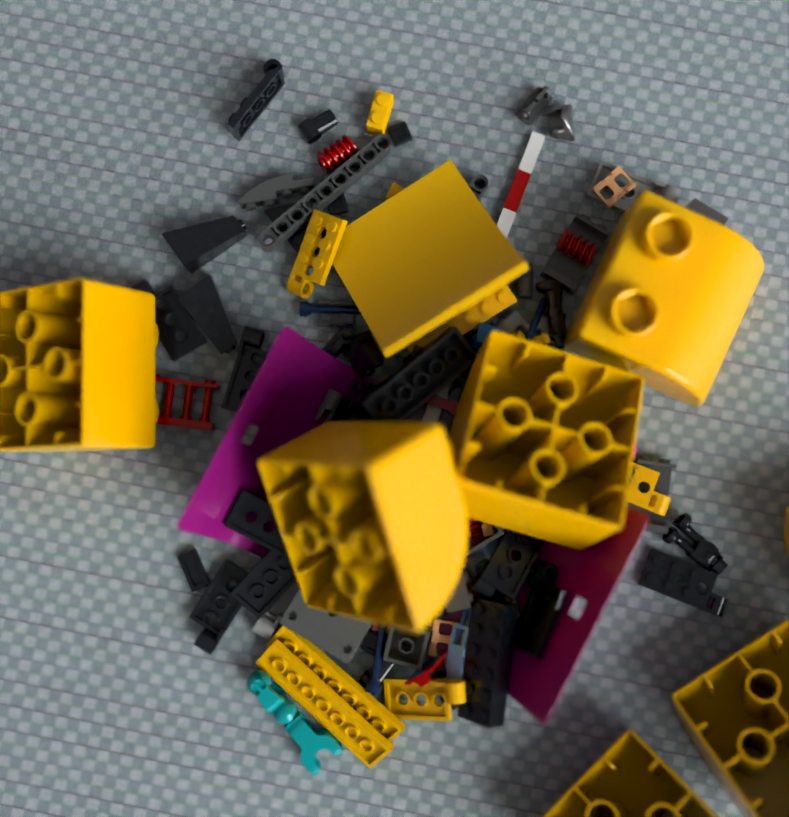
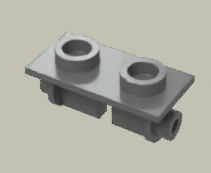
M538 86L516 111L515 115L529 126L553 99L549 94L550 89L547 86Z

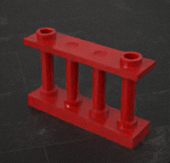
M156 373V382L167 383L164 411L161 413V416H158L156 424L215 431L216 424L210 423L209 413L213 389H221V386L216 385V381L204 380V383L161 378ZM175 384L186 386L183 412L180 415V419L172 418L173 414H171ZM194 387L205 388L202 414L199 421L191 420L192 417L190 416Z

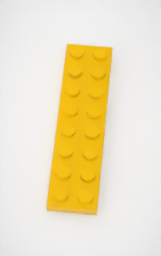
M282 626L266 644L269 648L278 639L389 742L405 729L406 725L370 693L365 692V689L310 641Z
M278 639L255 662L368 768L371 769L392 751L394 746Z

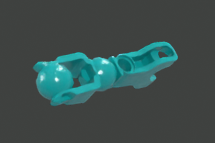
M255 670L248 676L247 688L252 694L256 695L266 712H273L275 720L284 725V729L301 748V763L311 774L317 775L320 772L321 765L315 755L317 751L327 749L334 755H338L343 751L342 743L327 729H317L300 710L297 711L295 703L286 699L285 691L271 680L268 673L262 670Z

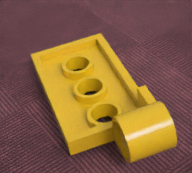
M316 209L313 210L287 282V290L290 293L306 299L313 292V282L322 286L325 285L348 221ZM326 229V236L322 238L321 234ZM319 247V248H320V253H319V255L316 257V256H315V251H316V249ZM313 266V272L309 275L308 270Z
M632 462L635 474L629 484L627 502L665 517L672 498L654 491L660 472ZM639 483H648L649 491L641 493L638 489Z
M386 677L383 679L385 707L398 719L451 721V704L467 702L465 680L430 678L431 682L423 687L418 686L415 682L410 685H404L409 678ZM401 694H405L407 696V703H403L401 701ZM419 694H422L425 697V704L419 702ZM437 695H441L444 698L443 705L437 702Z

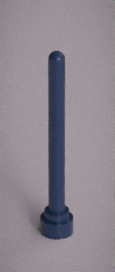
M542 297L525 335L526 340L532 341L547 306V297Z
M300 301V317H308L312 313L361 314L357 306H317L308 303V301Z
M379 624L371 680H368L365 686V692L381 693L380 681L378 680L387 625Z

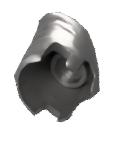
M572 104L550 108V111H548L550 137L575 141Z

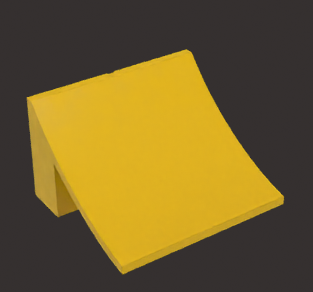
M451 159L347 225L332 263L386 358H392L406 348L412 353L415 345L424 348L449 327H456L463 336L480 322L487 321L517 302L508 284L520 278L529 269L525 260L492 220Z

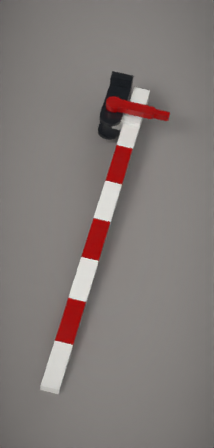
M534 131L531 133L497 222L498 228L506 238L546 137ZM452 382L426 402L428 405L421 421L437 423L440 416L438 423L442 425L448 440L463 389L457 388L447 396Z

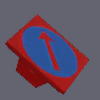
M448 649L423 663L422 669H416L404 685H410L415 682L418 686L423 687L430 683L429 673L445 665L443 659L447 656Z

